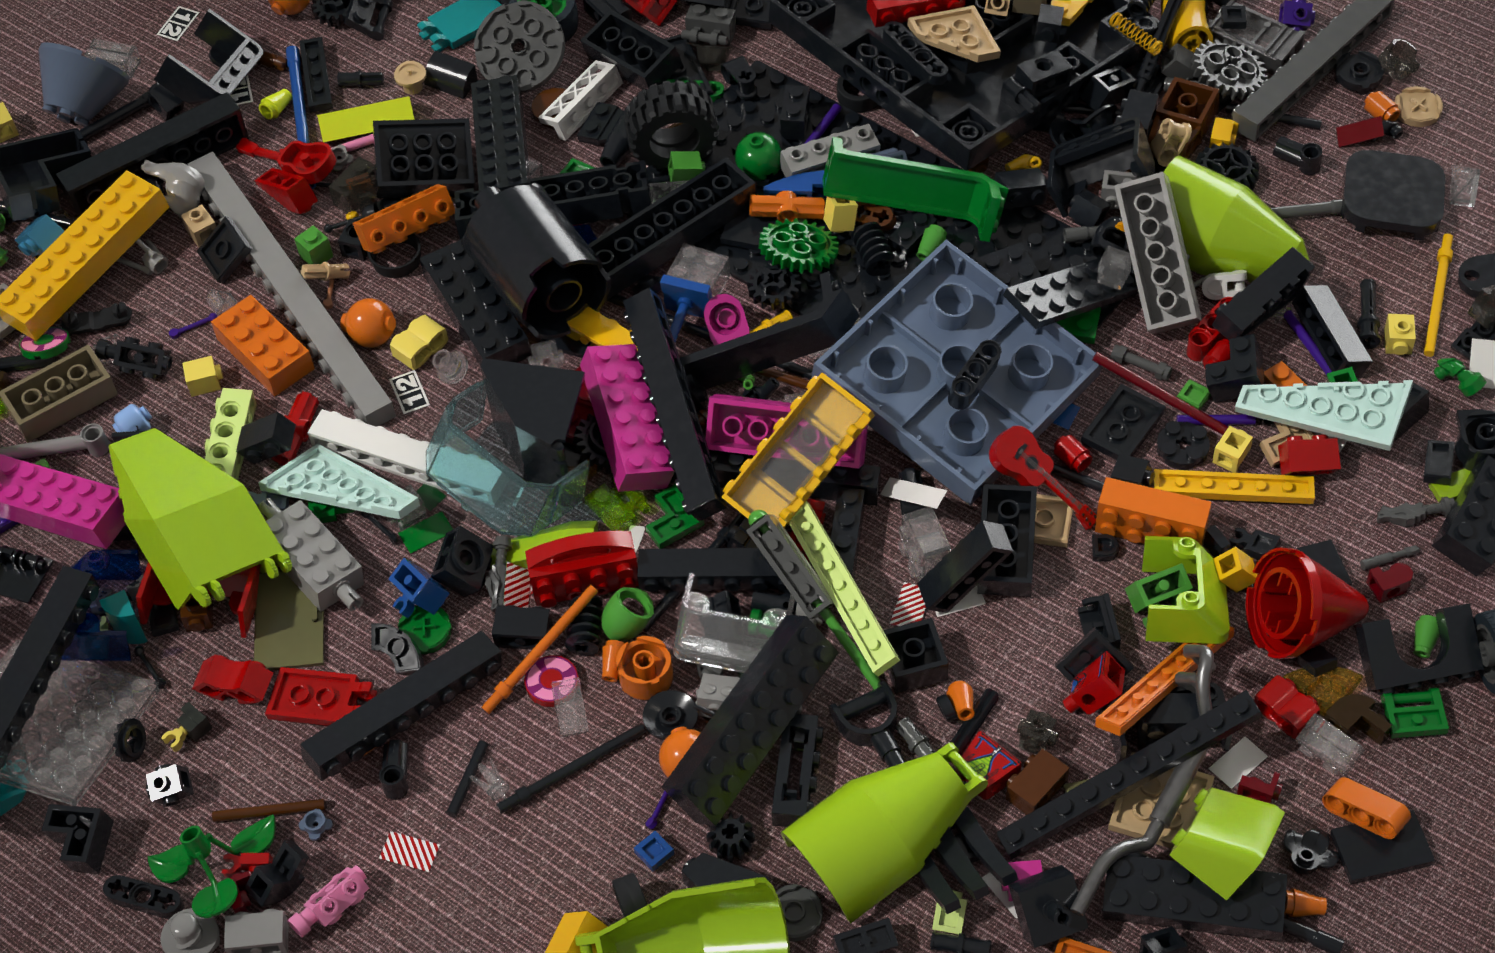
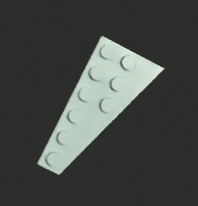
M1403 380V383L1378 381V384L1329 382L1318 383V386H1303V383H1296L1293 386L1277 387L1275 384L1243 385L1235 405V412L1390 451L1413 386V380Z
M318 443L258 482L261 491L396 519H402L420 506L418 497Z

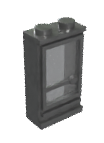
M1230 0L1226 6L1243 5L1236 3L1235 0ZM1247 7L1246 29H1222L1221 8L1216 18L1208 22L1209 29L1213 35V42L1215 39H1218L1222 43L1226 39L1229 44L1236 41V46L1238 47L1244 44V50L1252 49L1251 54L1253 56L1259 55L1258 61L1264 62L1263 68L1267 69V72L1275 74L1280 66L1283 67L1284 60L1289 61L1295 49L1300 51L1303 48L1304 31L1300 30L1298 32Z

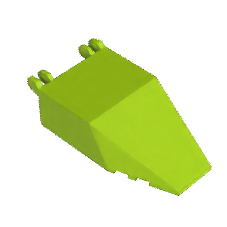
M156 428L114 442L108 446L114 475L118 479L119 498L122 499L124 507V521L176 609L183 608L192 595L201 606H210L211 597L205 588L206 586L215 600L218 602L222 601L225 598V594L218 581L259 564L260 572L262 574L267 573L272 579L279 575L275 562L282 572L288 573L291 571L292 563L288 553L282 549L244 484Z

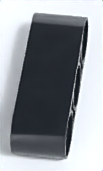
M985 340L980 343L953 380L948 395V402L954 409L963 410L969 407L996 370L1002 353L1001 347L996 341Z

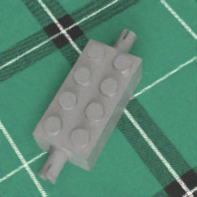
M266 498V502L269 505L263 500L259 504L258 509L268 519L266 520L282 549L290 557L292 569L286 573L289 578L317 606L320 612L340 599L350 611L356 610L353 604L359 609L364 600L355 590L364 585L362 566L301 500L283 511L271 498Z

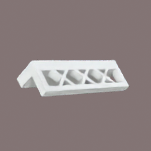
M595 60L538 117L540 123L554 126L559 139L566 141L587 120L596 103H604L623 84L616 65ZM598 69L602 70L601 72L594 74ZM559 113L555 118L551 117L552 115Z

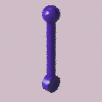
M211 313L209 317L183 328H173L169 331V335L172 339H177L181 333L208 323L217 318L218 315Z
M664 791L652 817L645 823L649 829H653L657 825L656 819L669 795L666 791Z

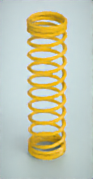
M1116 12L1111 16L1109 20L1110 26L1122 32L1123 35H1127V38H1131L1132 41H1135L1144 50H1148L1153 56L1160 53L1163 48V42L1157 41L1156 38L1152 39V35L1148 36V32L1144 33V29L1139 30V26L1135 27V23L1131 24V20L1127 21V17L1123 18L1121 13ZM1126 19L1124 24L1120 27L1122 21ZM1130 22L1129 26L1124 30L1126 24ZM1134 25L1133 29L1128 33L1131 26ZM1155 39V42L1153 43V45H1152L1151 47H1149L1150 44H1151V42Z

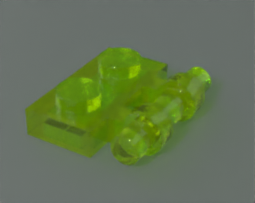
M612 477L611 481L616 485L614 477ZM605 483L584 497L585 503L612 531L626 530L637 522V516L634 512L640 510L643 514H646L651 509V506L646 502V497L642 493H637L636 491L618 492L616 486L610 489ZM623 495L630 499L626 504L620 499Z

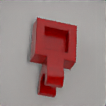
M241 853V856L225 854L223 855L224 861L233 862L234 865L231 869H222L221 873L227 878L243 870L253 873L256 866L272 863L274 859L270 853Z

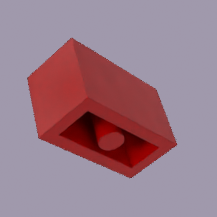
M1321 434L1312 436V439L1303 440L1302 436H1291L1286 438L1287 441L1278 445L1281 475L1332 474L1341 469L1338 438H1328V435Z

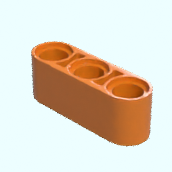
M1345 777L1339 778L1322 798L1323 805L1329 812L1386 839L1395 838L1411 819V813L1404 804Z

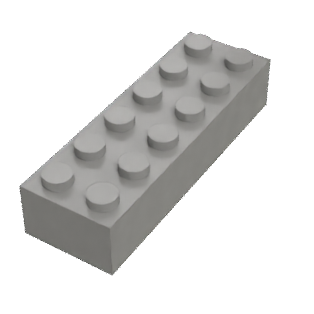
M1164 172L1114 185L1147 331L1157 334L1199 323L1202 317L1169 177Z

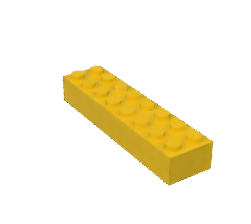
M126 170L0 295L1 319L37 341L170 208L161 189Z

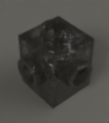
M1030 710L1027 718H1022L1016 733L1020 734L1019 748L1035 755L1042 748L1048 752L1050 746H1055L1059 737V731H1056L1057 719L1052 718L1048 713Z

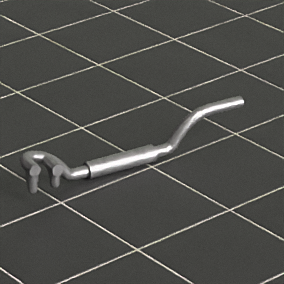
M1187 644L1183 648V655L1186 658H1191L1198 665L1197 673L1178 672L1175 675V682L1179 686H1184L1192 693H1196L1198 711L1201 716L1213 709L1210 697L1211 673L1216 670L1214 653L1207 646ZM1208 748L1175 766L1149 816L1151 823L1144 836L1121 841L1101 854L1092 866L1070 908L1071 912L1081 917L1084 916L1104 875L1114 862L1128 854L1148 851L1154 847L1164 828H1169Z

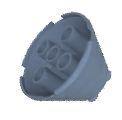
M41 43L38 53L43 95L42 110L50 114H57V119L62 122L70 123L73 120L78 125L88 126V123L129 83L130 77L123 70L99 57H96L94 61L82 56L83 51L56 43Z

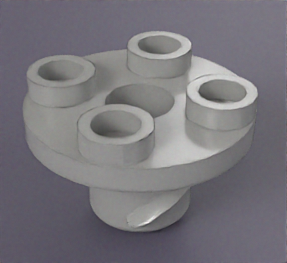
M192 908L182 910L174 914L165 923L160 938L162 949L165 953H212L220 944L219 927L213 916L211 918H201L194 913Z

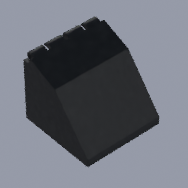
M483 358L480 367L494 428L528 486L561 504H572L574 499L577 498L587 459L581 461V453H575L576 446L567 443L566 438L585 372Z

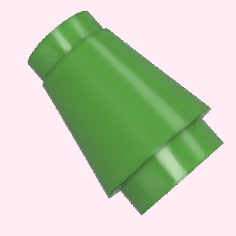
M935 224L925 228L916 256L924 261L939 245L947 240V232Z
M1421 615L1419 620L1415 622L1413 653L1418 657L1429 658L1440 636L1436 617Z

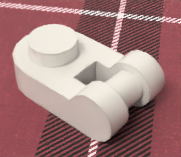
M1235 270L1207 275L1202 281L1203 294L1212 300L1234 297L1239 291H1243L1246 288L1247 271ZM1227 282H1235V288L1227 289Z

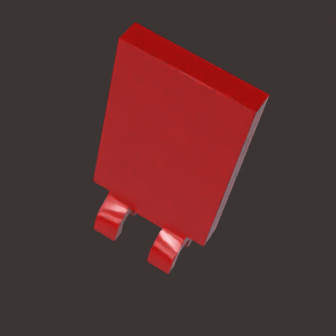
M280 667L265 715L270 720L329 726L360 707L361 705H356L358 698L368 702L377 696V691L372 690V682H359L360 680L356 674Z

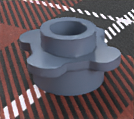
M320 809L309 811L305 814L303 820L299 822L300 830L306 831L309 834L310 840L313 841L320 839L321 834L325 830H330L333 826L332 820L326 819Z

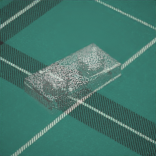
M579 677L553 681L551 688L560 737L588 733L589 728Z

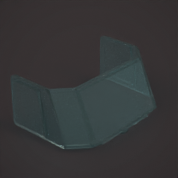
M484 380L476 382L453 397L452 401L446 406L425 451L426 474L437 482L438 486L461 503V507L467 512L471 511L498 533L532 537L583 502L590 462L585 460L553 484L524 481L465 434L466 431L480 423L483 419L486 389Z

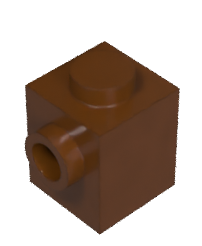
M192 595L185 606L180 608V618L186 632H200L204 629L213 628L212 597L210 598L211 605L203 607Z

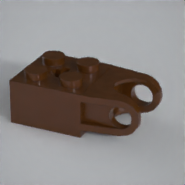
M1174 77L1156 110V116L1148 138L1149 146L1164 119L1170 118L1180 124L1184 122L1189 123L1192 127L1191 137L1179 154V156L1189 159L1202 142L1219 109V89Z

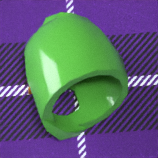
M622 587L611 596L603 609L601 617L602 629L609 640L629 641L643 631L654 614L653 601L648 593L638 588ZM626 598L636 599L642 604L644 615L640 616L631 612L622 602Z

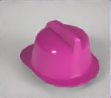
M719 294L708 301L705 306L704 317L714 346L750 334L744 309L738 299L732 295Z

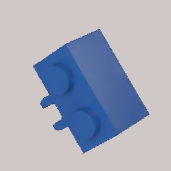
M406 558L402 559L389 577V580L403 593V596L396 599L393 607L407 618L413 613L415 604L435 615L450 594L438 581L431 578V575L426 570Z

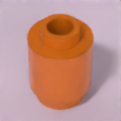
M1382 91L1370 93L1364 101V109L1374 118L1381 116L1382 120L1396 121L1401 113L1398 105Z

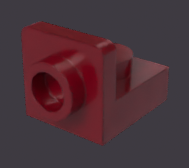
M1274 773L1271 784L1264 783L1256 777L1242 775L1237 794L1270 804L1272 799L1278 801L1283 787L1282 784L1278 783L1280 773Z
M251 871L238 872L230 877L238 887L237 898L232 904L235 913L248 912L247 907L252 905L247 891L244 889L252 874Z

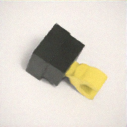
M189 701L181 708L183 715L176 720L180 727L175 728L173 731H167L162 736L165 744H168L172 739H176L171 744L174 752L181 749L186 735L197 742L213 728L207 717Z

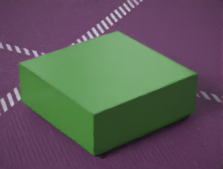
M1189 379L1176 397L1201 410L1211 394L1208 388Z

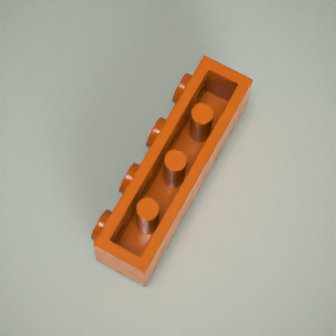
M436 184L354 222L353 226L363 250L376 254L386 250V245L393 242L395 244L404 242L408 239L407 236L414 232L419 234L427 231L431 224H441L450 220V216L455 214V207L447 187Z

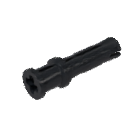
M1364 279L1360 283L1361 317L1357 321V327L1360 330L1358 337L1365 349L1376 348L1381 342L1380 335H1378L1380 319L1376 316L1377 284L1373 279Z

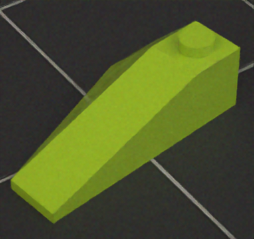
M598 520L570 521L512 538L513 547L512 550L507 552L506 564L510 562L528 569L525 551L556 539L598 532ZM494 548L491 554L492 562L490 564V568L492 565L495 564L497 559V551Z

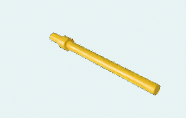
M1448 233L1443 235L1442 245L1437 254V261L1439 263L1424 355L1427 357H1432L1435 353L1448 266L1452 262L1453 250L1451 249L1453 235Z

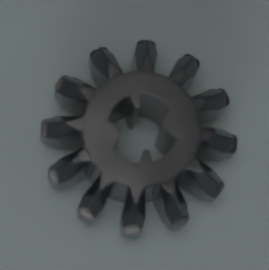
M730 812L728 819L722 817L716 826L709 825L710 832L707 833L706 838L707 842L710 843V852H717V858L723 859L725 856H728V861L732 863L734 856L743 860L745 857L744 852L751 853L753 849L751 843L755 841V834L752 832V824L750 822L745 823V818L742 815L734 819L733 814Z

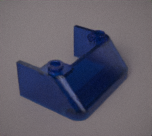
M95 549L87 552L71 566V568L92 574L95 580H137L142 575L138 550ZM86 613L84 622L78 626L70 647L66 648L61 661H131L127 632L100 631L98 617L94 614Z

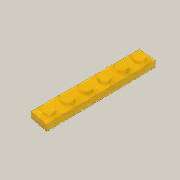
M1154 469L1153 488L1198 499L1314 504L1315 500L1314 476Z

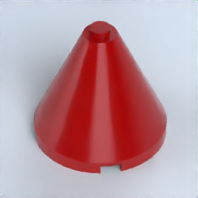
M1275 548L1265 553L1252 571L1253 573H1258L1254 587H1247L1246 618L1252 639L1258 648H1265L1269 652L1267 656L1277 659H1291L1305 653L1360 622L1369 611V604L1363 594L1305 553L1294 548Z

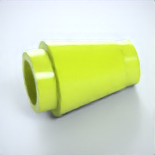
M282 89L263 98L259 104L260 113L266 119L277 118L292 100L291 93L287 89Z

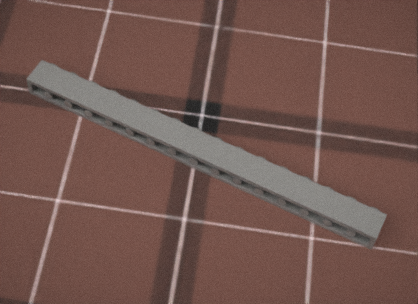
M214 152L188 163V166L195 168L203 176L202 200L210 203L208 206L214 217H220L219 222L227 216L232 218L253 248L244 260L252 263L251 268L257 278L262 277L263 286L268 294L271 292L274 294L273 299L279 309L283 308L286 311L284 315L290 325L295 324L297 327L295 330L300 340L307 341V348L312 357L317 356L319 358L318 363L324 374L329 373L331 375L330 381L336 390L340 389L343 392L341 394L348 407L352 406L354 408L353 413L356 419L376 427L395 418L396 414L390 398Z

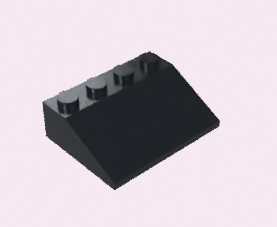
M469 118L373 121L377 199L408 198L436 184L446 186L450 196H455V191L474 188Z

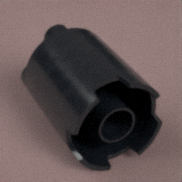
M533 183L514 186L503 191L498 187L492 186L483 189L475 199L477 211L468 223L466 232L461 240V245L521 324L526 326L536 338L555 339L571 334L567 321L579 315L588 305L593 310L600 311L609 295L611 278L604 270L598 256L540 184Z

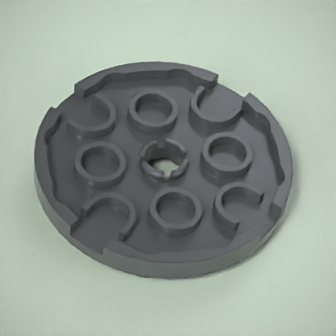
M521 0L508 5L503 4L489 13L478 28L474 41L476 64L487 80L500 78L505 75H517L521 93L535 90L548 82L562 63L565 52V37L562 27L549 10L535 2ZM523 41L525 43V50L515 52V44Z

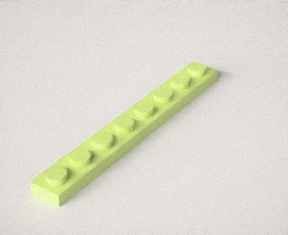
M806 501L791 519L789 525L872 672L876 676H880L898 663L900 659L812 506Z

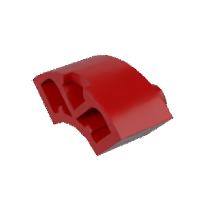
M215 654L203 661L192 689L224 701L226 696L237 699L239 704L258 703L263 701L273 672L266 669L265 665L258 661H233Z

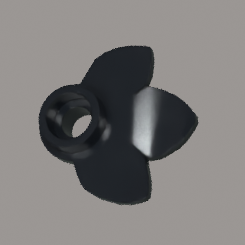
M1289 829L1284 836V847L1291 854L1290 861L1292 867L1300 874H1311L1317 868L1329 869L1334 867L1339 861L1340 855L1328 849L1329 837L1323 830L1311 829L1302 835L1293 829Z

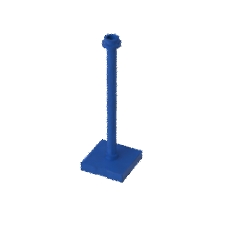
M663 274L660 285L664 295L665 308L677 311L670 327L674 342H676L686 314L705 318V306L712 298V291L710 285Z

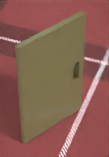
M278 572V577L274 579L270 578L267 573L259 574L257 605L255 609L254 661L264 664L266 669L270 671L280 670V667L302 668L324 665V610L320 612L317 606L307 598L286 573Z

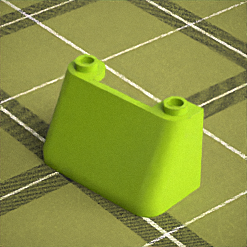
M1213 787L1208 791L1203 788L1193 800L1196 804L1194 810L1197 814L1186 831L1181 828L1171 842L1175 846L1169 856L1225 900H1228L1262 862L1285 812L1274 804Z

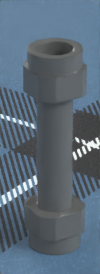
M1117 344L1114 346L1110 356L1111 359L1121 364L1125 361L1155 373L1154 377L1165 381L1169 379L1173 367L1167 363L1160 361L1157 364L1128 352V347Z

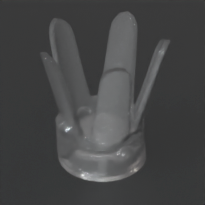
M490 760L493 769L488 770L484 764H478V769L488 784L473 775L469 776V778L483 788L493 801L501 797L506 799L505 794L509 790V785L501 778L493 760Z

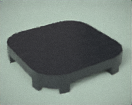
M1361 150L1349 157L1343 175V201L1340 213L1342 219L1346 218L1347 221L1355 225V231L1364 233L1365 227L1368 226L1414 233V240H1424L1426 235L1438 232L1444 214L1445 173L1438 163L1424 157L1376 150Z

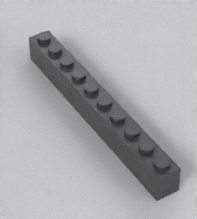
M1355 0L1351 5L1348 4L1338 17H1333L1326 28L1320 29L1314 39L1307 41L1302 50L1297 54H1293L1289 61L1283 67L1280 66L1269 80L1266 79L1256 92H1251L1245 102L1234 108L1231 116L1233 121L1239 124L1237 132L1255 142L1332 71L1343 54L1352 52L1391 16L1394 0Z

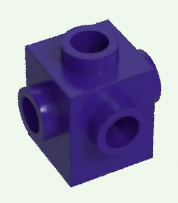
M1285 0L1280 4L1278 22L1298 32L1300 30H1307L1310 25L1314 24L1315 11L1312 10L1313 3H1306V0Z

